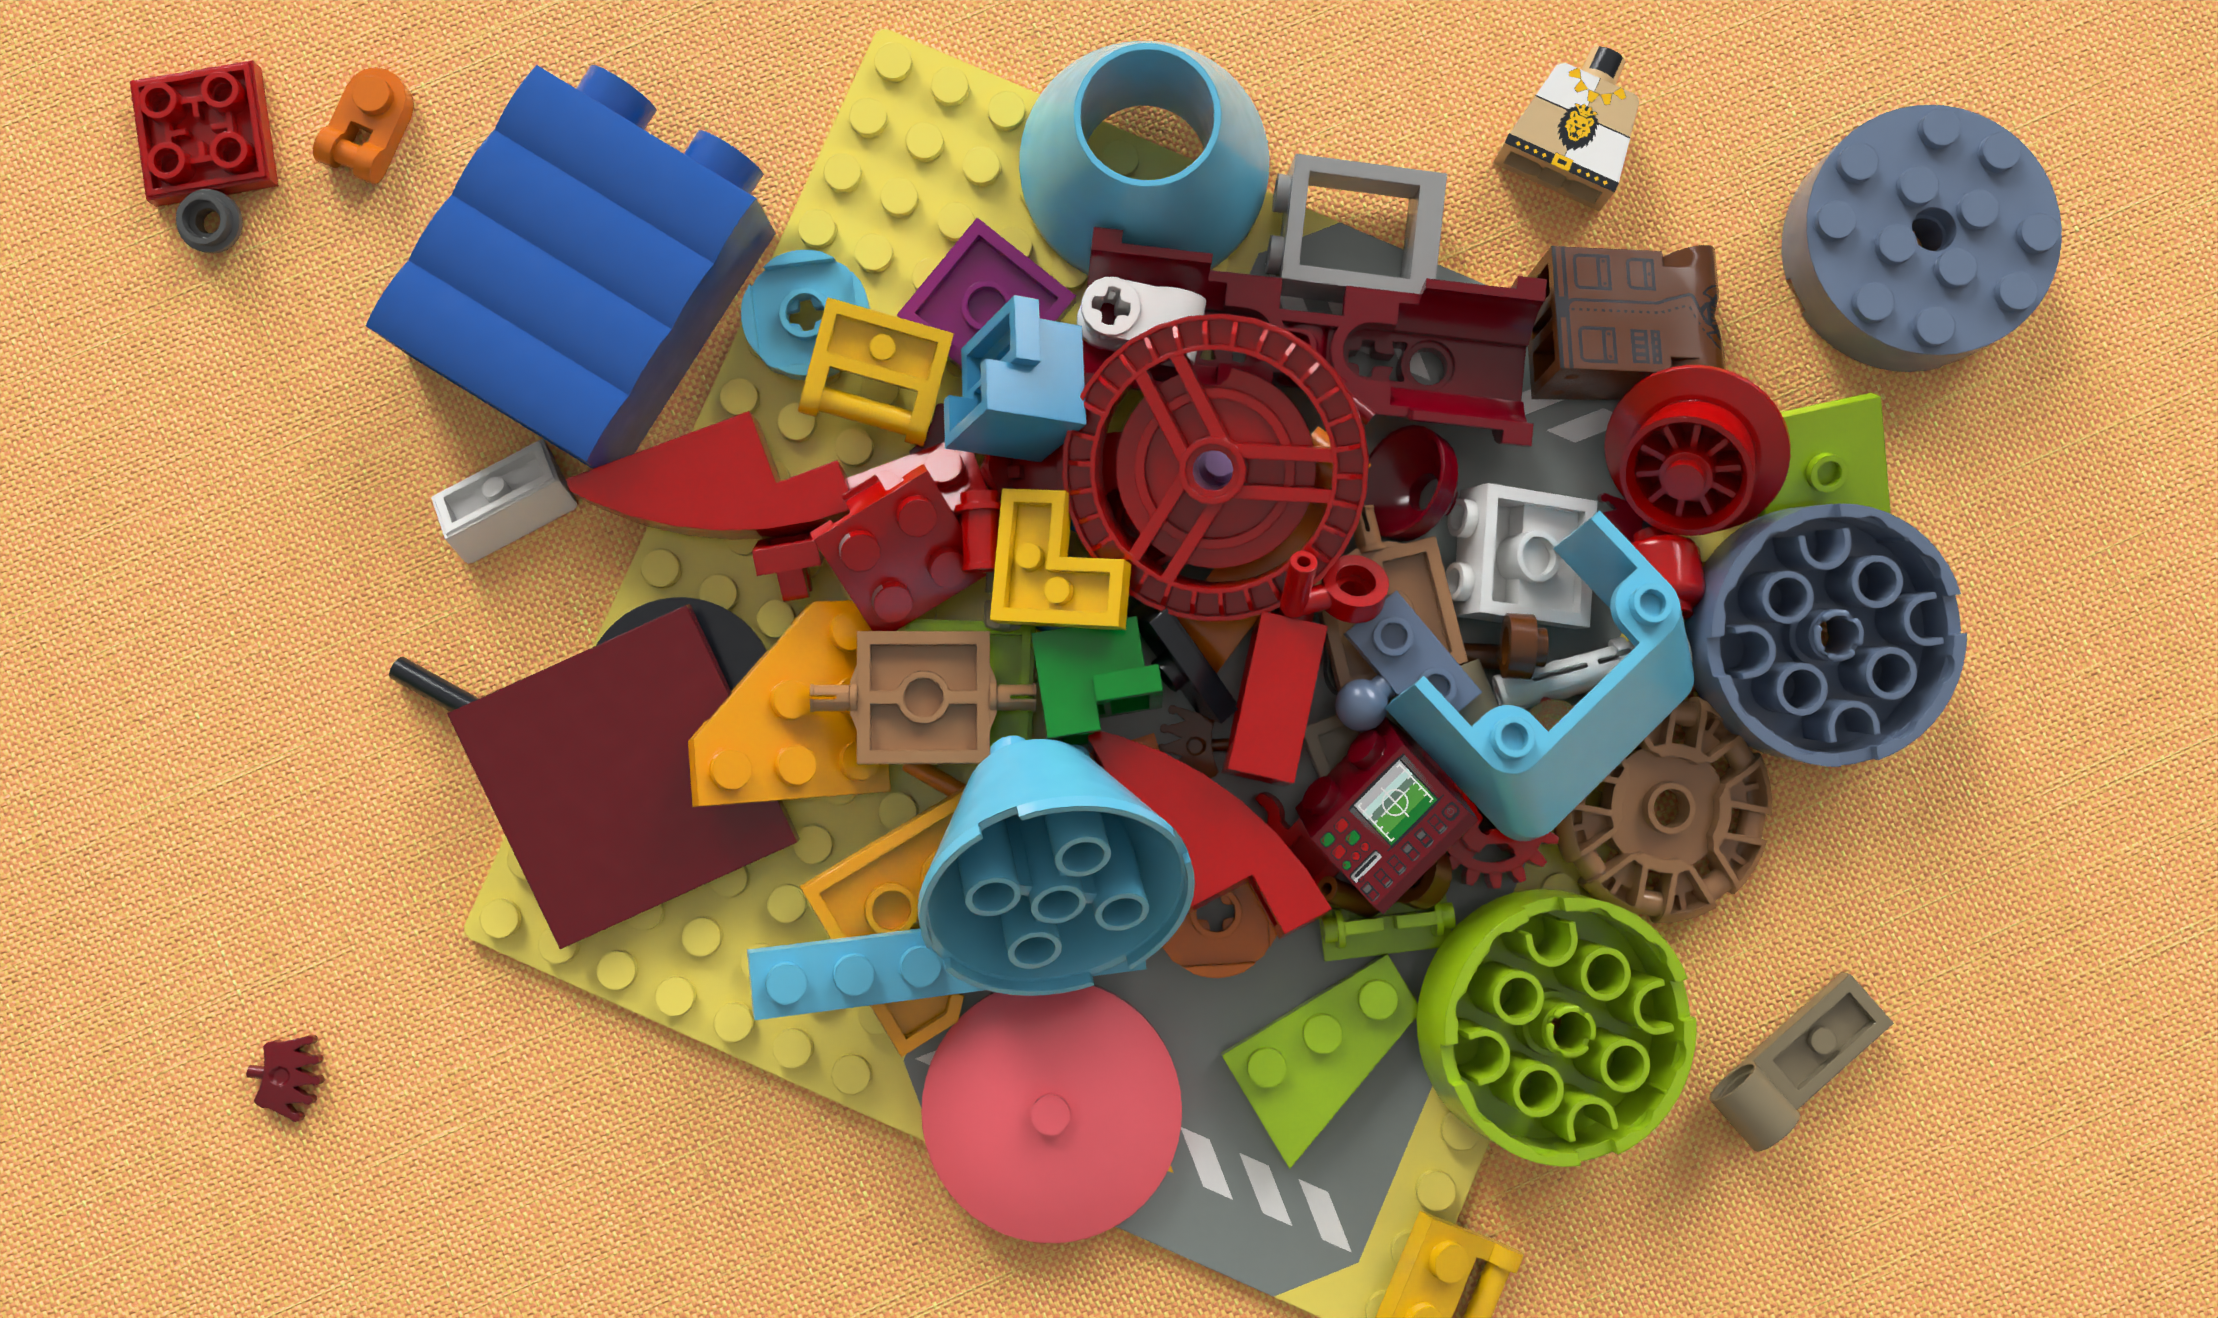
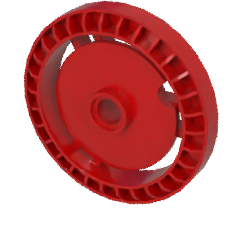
M1230 314L1187 316L1156 325L1127 341L1102 363L1085 385L1080 398L1084 401V407L1086 408V425L1079 431L1068 430L1063 446L1062 480L1064 491L1069 493V514L1080 541L1092 558L1124 559L1131 564L1129 594L1137 600L1160 611L1167 608L1168 614L1176 617L1206 622L1241 620L1260 615L1262 611L1271 612L1279 608L1291 556L1282 564L1260 575L1237 581L1210 582L1187 578L1179 575L1185 564L1207 568H1226L1246 564L1263 557L1277 548L1293 533L1306 513L1309 503H1328L1318 527L1298 550L1309 552L1317 559L1318 564L1312 586L1327 574L1344 553L1358 526L1368 489L1369 453L1365 427L1354 398L1337 371L1311 345L1286 329L1256 318ZM1204 350H1225L1244 353L1265 361L1285 373L1307 394L1320 414L1329 437L1330 447L1314 446L1310 430L1298 408L1289 397L1271 382L1250 372L1231 368L1228 378L1223 383L1216 386L1205 385L1200 381L1186 353ZM1171 359L1178 375L1157 385L1150 371ZM1137 382L1144 398L1136 406L1124 426L1116 457V478L1121 501L1132 523L1141 533L1133 544L1114 517L1106 496L1102 471L1103 448L1109 424L1120 402ZM1210 450L1220 451L1230 459L1233 474L1229 483L1215 486L1203 480L1198 470V463L1204 452ZM1316 462L1333 463L1332 488L1315 487ZM1151 544L1164 554L1172 557L1166 569L1145 556Z

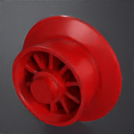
M1683 365L1663 369L1635 384L1625 393L1615 407L1607 425L1604 443L1605 459L1610 476L1634 512L1657 529L1683 536L1704 535L1730 529L1760 514L1780 492L1786 480L1791 459V442L1786 422L1770 397L1757 385L1734 372L1705 365Z

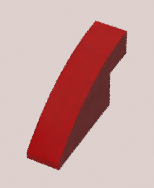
M750 411L566 479L570 492L604 511L644 526L688 536L729 540L766 539L813 531L830 520L835 523L850 513L845 501L841 497L842 494L850 490L846 480L848 477L838 460L781 481L761 425Z
M1104 731L1095 732L1087 736L1088 749L1095 762L1170 824L1185 843L1195 877L1194 896L1187 914L1246 883H1249L1279 940L1322 918L1332 910L1308 870L1279 835L1243 801L1200 771L1162 751Z

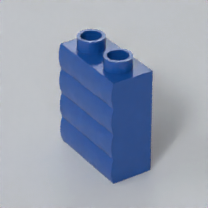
M536 65L511 97L495 129L485 139L467 164L452 195L439 208L425 228L409 260L398 271L381 295L365 326L411 358L594 469L636 452L776 233L757 198L751 195L764 174L753 161L739 150L709 132L698 130L685 152L681 153L645 131L657 109L642 93L620 77L602 67L591 65L578 86L574 88Z

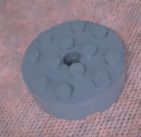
M1916 105L1895 109L1866 121L1839 142L1805 176L1789 204L1784 220L1781 249L1782 262L1786 280L1791 279L1795 292L1806 310L1802 313L1803 317L1817 334L1833 348L1860 363L1879 369L1899 372L1928 371L1962 360L2000 340L2020 326L2033 313L2046 295L2055 276L2061 251L2062 226L2057 198L2048 176L2033 153L2010 131L1980 114L1965 109L1944 105ZM1917 238L1921 242L1922 247L1917 243Z
M1826 504L1787 508L1758 517L1743 525L1726 538L1704 564L1705 594L1701 601L1693 607L1692 617L1684 620L1693 659V685L1698 696L1706 700L1724 719V727L1732 734L1740 735L1749 747L1774 757L1826 767H1841V765L1856 764L1872 759L1880 760L1907 747L1919 738L1936 721L1951 699L1959 682L1967 648V633H1961L1960 614L1955 596L1961 594L1949 565L1941 553L1922 533L1904 520L1885 511L1857 504ZM1822 622H1826L1829 635L1825 647L1821 641L1822 627L1820 624Z

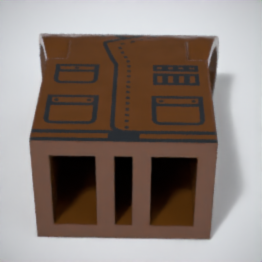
M1711 245L1692 246L1663 256L1662 251L1551 246L1527 276L1547 279L1545 302L1536 317L1528 346L1531 399L1621 400L1625 393L1639 381L1663 369L1683 365H1705L1726 370L1724 346L1715 319V311L1719 300L1715 248Z

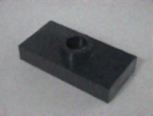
M1141 602L1127 614L1128 617L1137 616L1139 633L1157 657L1151 662V665L1159 664L1161 680L1174 692L1180 689L1196 712L1222 724L1238 710L1236 706L1238 703L1177 617L1168 614L1167 608L1160 611Z

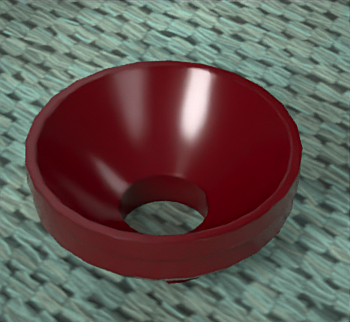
M1404 426L1387 435L1370 453L1369 464H1371L1368 472V489L1363 507L1374 505V513L1382 538L1399 542L1414 540L1429 532L1444 516H1448L1451 513L1458 497V463L1452 446L1439 434L1424 426ZM1437 479L1438 485L1435 494L1426 509L1421 510L1419 500L1422 490L1430 481Z

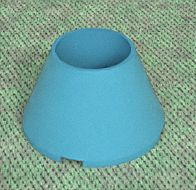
M1130 41L1109 45L1086 54L1064 68L1047 85L1035 102L1026 121L1020 146L1019 171L1025 204L1039 233L1061 258L1086 275L1089 272L1094 227L1123 230L1122 243L1212 253L1211 270L1238 248L1256 222L1267 191L1270 156L1268 140L1258 110L1240 83L1229 72L1206 56L1186 47L1158 41ZM1134 106H1154L1171 111L1185 120L1198 135L1204 151L1190 166L1175 175L1156 180H1139L1123 176L1109 169L1094 155L1087 141L1096 127L1115 112Z

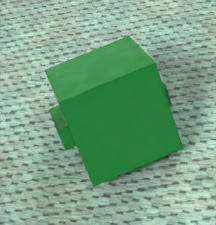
M1137 616L1127 618L1126 630L1067 627L1031 633L1048 739L1062 741L1071 745H1087V736L1101 731L1100 718L1162 708L1163 687L1159 664L1145 666Z

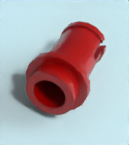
M980 489L963 491L960 493V504L954 506V513L961 515L963 573H994L1001 507L1000 492L998 490Z

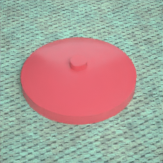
M1095 984L1081 990L1052 995L1022 996L993 992L971 1006L958 1019V1022L950 1028L939 1044L925 1078L921 1110L922 1128L926 1148L939 1179L949 1194L971 1216L989 1228L1020 1240L1036 1243L1073 1242L1093 1237L1119 1225L1141 1208L1157 1190L1173 1161L1179 1142L1182 1121L1181 1090L1171 1055L1162 1038L1141 1012L1117 994Z

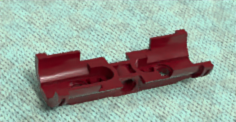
M1093 228L1087 288L1094 281L1103 277H1118L1156 287L1180 288L1197 293L1206 299L1204 315L1230 314L1256 318L1280 328L1305 329L1316 337L1319 343V354L1341 377L1348 381L1345 384L1348 390L1374 410L1376 414L1406 417L1410 421L1492 430L1494 440L1498 444L1523 447L1532 446L1534 423L1527 422L1524 402L1521 399L1526 348L1529 346L1538 312L1545 302L1547 279L1518 276L1512 287L1507 288L1426 278L1420 294L1346 286L1342 316L1280 309L1283 278L1210 270L1212 253L1122 243L1123 230ZM1111 303L1102 304L1100 309L1102 312V323L1107 325L1114 324L1117 318L1114 315L1115 305ZM1082 338L1084 383L1086 385L1102 363L1114 351L1093 347ZM1361 346L1370 348V358L1390 361L1395 355L1394 348L1401 349L1402 353L1396 364L1397 381L1389 380L1393 367L1374 366L1366 377L1359 375L1358 364L1349 362L1348 357L1355 356ZM1212 350L1210 353L1211 360H1204L1200 358L1203 351H1197L1193 367L1200 381L1205 385L1216 386L1223 383L1228 378L1231 368H1235L1260 376L1275 386L1301 389L1288 375L1271 364L1255 357L1246 355L1244 362L1233 361V352ZM1419 352H1430L1436 355L1443 365L1441 381L1433 385H1424L1416 381L1410 372L1412 356ZM1158 365L1150 371L1157 385L1178 375L1175 367ZM1137 382L1131 388L1141 390Z

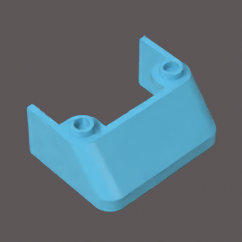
M1600 510L1553 549L1610 608L1617 628L1635 648L1549 732L1531 713L1514 705H1502L1493 708L1471 726L1425 676L1385 706V709L1496 828L1513 840L1531 841L1551 832L1689 695L1694 684V670L1680 601L1676 591Z

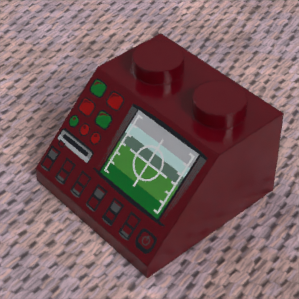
M1387 717L1376 728L1361 733L1351 744L1348 754L1327 776L1315 780L1306 790L1302 801L1295 807L1310 838L1372 906L1382 914L1478 821L1450 777L1415 740Z

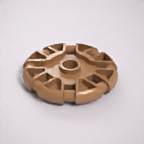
M1697 696L1691 697L1688 701L1683 700L1602 781L1605 784L1601 794L1600 807L1585 805V797L1554 828L1555 835L1559 837L1557 845L1564 862H1573L1581 875L1578 883L1594 899L1625 908L1635 915H1647L1653 923L1685 921L1715 909V901L1727 892L1735 894L1747 882L1759 863L1768 841L1762 839L1766 814L1772 815V793L1763 758L1760 753H1753L1740 735L1732 734L1724 727V719L1706 700ZM1675 724L1682 726L1685 733L1684 745L1672 743ZM1724 755L1730 766L1725 770V775L1719 778L1710 763ZM1669 789L1677 798L1678 811L1675 818L1669 824L1662 825L1655 817L1654 804L1659 794ZM1732 808L1739 809L1735 834L1728 833ZM1604 842L1609 848L1618 852V854L1605 863L1595 850ZM1706 855L1709 860L1708 867L1710 872L1701 878L1692 865ZM1648 870L1660 872L1659 883L1653 890L1645 889Z

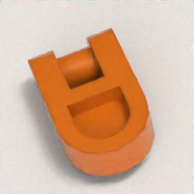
M378 67L363 69L354 75L346 85L329 125L323 127L316 136L313 144V157L315 161L332 168L344 165L353 169L355 177L374 185L378 184L384 178L412 117L414 109L413 97L404 82L388 69ZM359 129L371 134L368 142L362 146L353 143Z

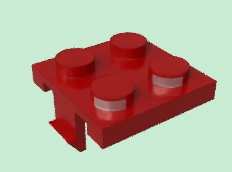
M924 464L902 476L904 481L889 490L884 488L876 474L841 495L850 510L847 516L835 523L830 520L810 532L815 544L872 631H897L986 576V573L962 572V565L964 564L962 527Z

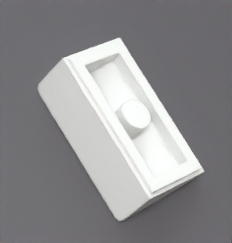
M544 439L538 440L431 497L445 540L464 562L468 564L478 561L573 511L577 507L575 497L570 492L566 479Z

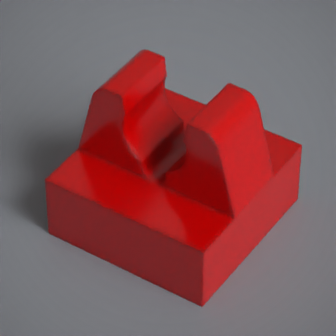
M812 531L760 539L752 550L757 576L777 574L783 602L809 598V592L813 591L809 567L822 565L825 557L810 535Z

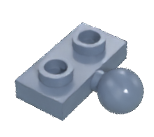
M1397 590L1386 598L1383 609L1376 618L1368 622L1356 623L1343 634L1377 674L1372 680H1352L1345 684L1337 694L1335 701L1337 716L1346 727L1352 730L1363 732L1379 726L1387 715L1385 706L1388 705V700L1394 695L1397 697L1423 676L1427 678L1457 712L1482 693L1479 687Z

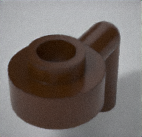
M1506 613L1501 626L1499 644L1463 642L1468 659L1466 663L1480 659L1483 669L1500 670L1502 678L1531 680L1535 667H1545L1549 647L1548 631L1546 628H1538L1534 614Z
M1445 853L1396 902L1415 909H1428L1440 902L1447 893L1452 879V865L1448 855ZM1326 876L1317 885L1327 902L1333 906L1365 918H1370L1380 913L1352 884L1332 876Z

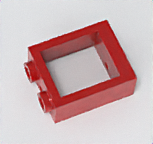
M1279 607L1271 613L1262 611L1254 623L1237 698L1238 704L1236 706L1238 710L1234 713L1229 735V747L1225 754L1221 773L1282 787L1295 783L1328 625L1313 622L1314 613L1290 618L1284 615Z

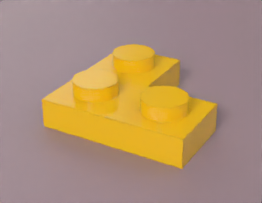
M1002 489L990 620L998 624L1126 630L1131 564L1124 559L1068 557L1071 517L1069 514V493L1067 491Z

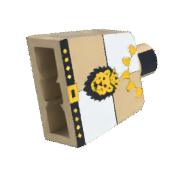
M1595 46L1591 48L1582 70L1568 63L1559 62L1508 134L1493 164L1600 211L1615 193L1619 184L1639 106V98L1636 94L1616 85L1626 63L1624 57L1610 48Z

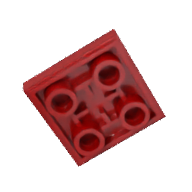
M253 60L130 81L146 201L155 207L181 203L189 194L202 189L216 190L223 194L231 195L279 186L262 68Z

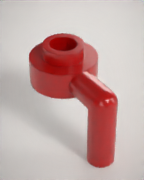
M1298 551L1291 556L1280 601V609L1287 617L1297 618L1325 610L1332 617L1340 621L1364 623L1376 618L1382 611L1389 590V579L1384 569L1373 560L1359 555L1341 556L1322 578L1321 584L1312 586L1318 564L1316 557L1306 551Z

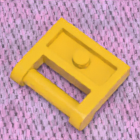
M827 297L798 412L817 417L820 411L906 435L904 442L923 447L954 333ZM830 368L918 392L913 411L826 387Z
M1419 1211L1375 1318H1452L1477 1257L1486 1262L1463 1318H1492L1510 1272L1517 1274L1524 1254L1500 1241Z

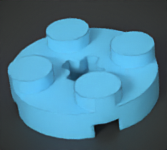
M795 250L774 257L763 266L765 271L756 278L752 286L749 284L742 299L741 322L748 343L771 371L783 374L791 379L806 380L821 320L816 321L814 329L809 331H803L800 324H790V314L800 312V302L811 300L815 310L822 311L825 308L827 297L867 309L871 308L861 281L845 265L821 251ZM830 368L828 377L833 376L839 373L840 371Z

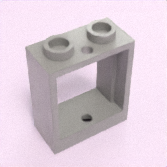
M1295 154L1288 173L1277 174L1272 212L1283 213L1280 236H1270L1265 273L1275 274L1276 278H1283L1281 296L1343 304L1346 286L1420 294L1426 278L1436 279L1447 173ZM1308 186L1409 199L1400 278L1299 265Z

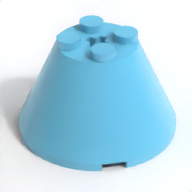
M1007 736L994 742L990 748V755L976 767L970 776L924 878L918 899V919L921 935L926 948L931 946L944 960L947 972L961 981L980 989L1022 996L1052 995L1081 990L1094 986L1092 975L1110 969L1126 960L1128 967L1133 969L1155 954L1170 940L1190 909L1195 888L1194 869L1188 849L1176 830L1093 761L1088 750L1083 746L1071 745L1051 739L1025 740L1020 736Z

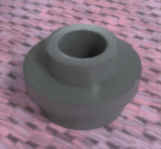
M202 189L189 194L180 203L176 212V225L181 238L186 244L198 251L214 254L228 250L238 241L243 228V218L238 205L229 196L216 190ZM216 211L220 217V225L215 232L208 233L204 227L205 217L209 213Z

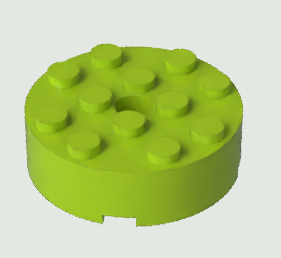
M1553 889L1524 890L1496 898L1469 914L1450 932L1436 951L1427 969L1421 987L1417 1011V1037L1425 1071L1439 1098L1461 1122L1518 1157L1549 1166L1572 1167L1581 1166L1582 1161L1595 1159L1611 1152L1619 1155L1645 1139L1658 1127L1678 1100L1686 1084L1692 1066L1697 1035L1696 1018L1690 1016L1688 996L1683 982L1688 979L1677 955L1667 941L1650 924L1625 908L1598 899ZM1561 1017L1560 1027L1553 1034L1554 1024L1551 1022L1554 1018L1559 1019Z

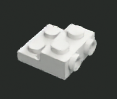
M1491 483L1460 490V498L1456 499L1455 506L1447 519L1449 533L1457 537L1456 562L1451 563L1445 572L1456 617L1502 623L1506 613L1534 614L1537 624L1570 629L1589 628L1592 589L1553 548L1597 513L1598 501Z

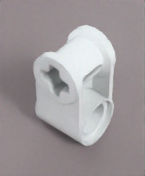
M1103 277L1094 281L1086 289L1077 313V325L1082 326V338L1089 345L1098 349L1116 352L1127 341L1156 325L1187 316L1204 315L1206 299L1197 293L1180 288L1156 287L1118 277ZM1103 303L1115 305L1114 315L1117 318L1113 325L1101 322L1102 312L1100 309ZM1197 351L1186 353L1192 365L1195 363ZM1171 359L1160 364L1175 367Z

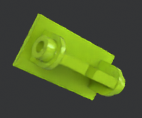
M1446 894L1440 902L1428 909H1415L1396 902L1384 914L1380 912L1370 918L1359 916L1329 904L1332 910L1319 919L1325 962L1439 948L1450 934L1451 928L1456 926L1454 907L1452 902H1447Z

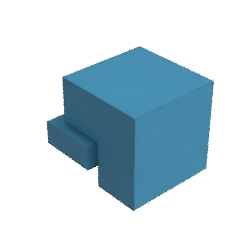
M1014 295L961 349L962 397L948 395L944 399L945 449L1042 462L1064 444L1068 430L1079 431L1086 425V408L1084 407V401L1080 398L1085 387L1082 326L1040 319L1039 299Z

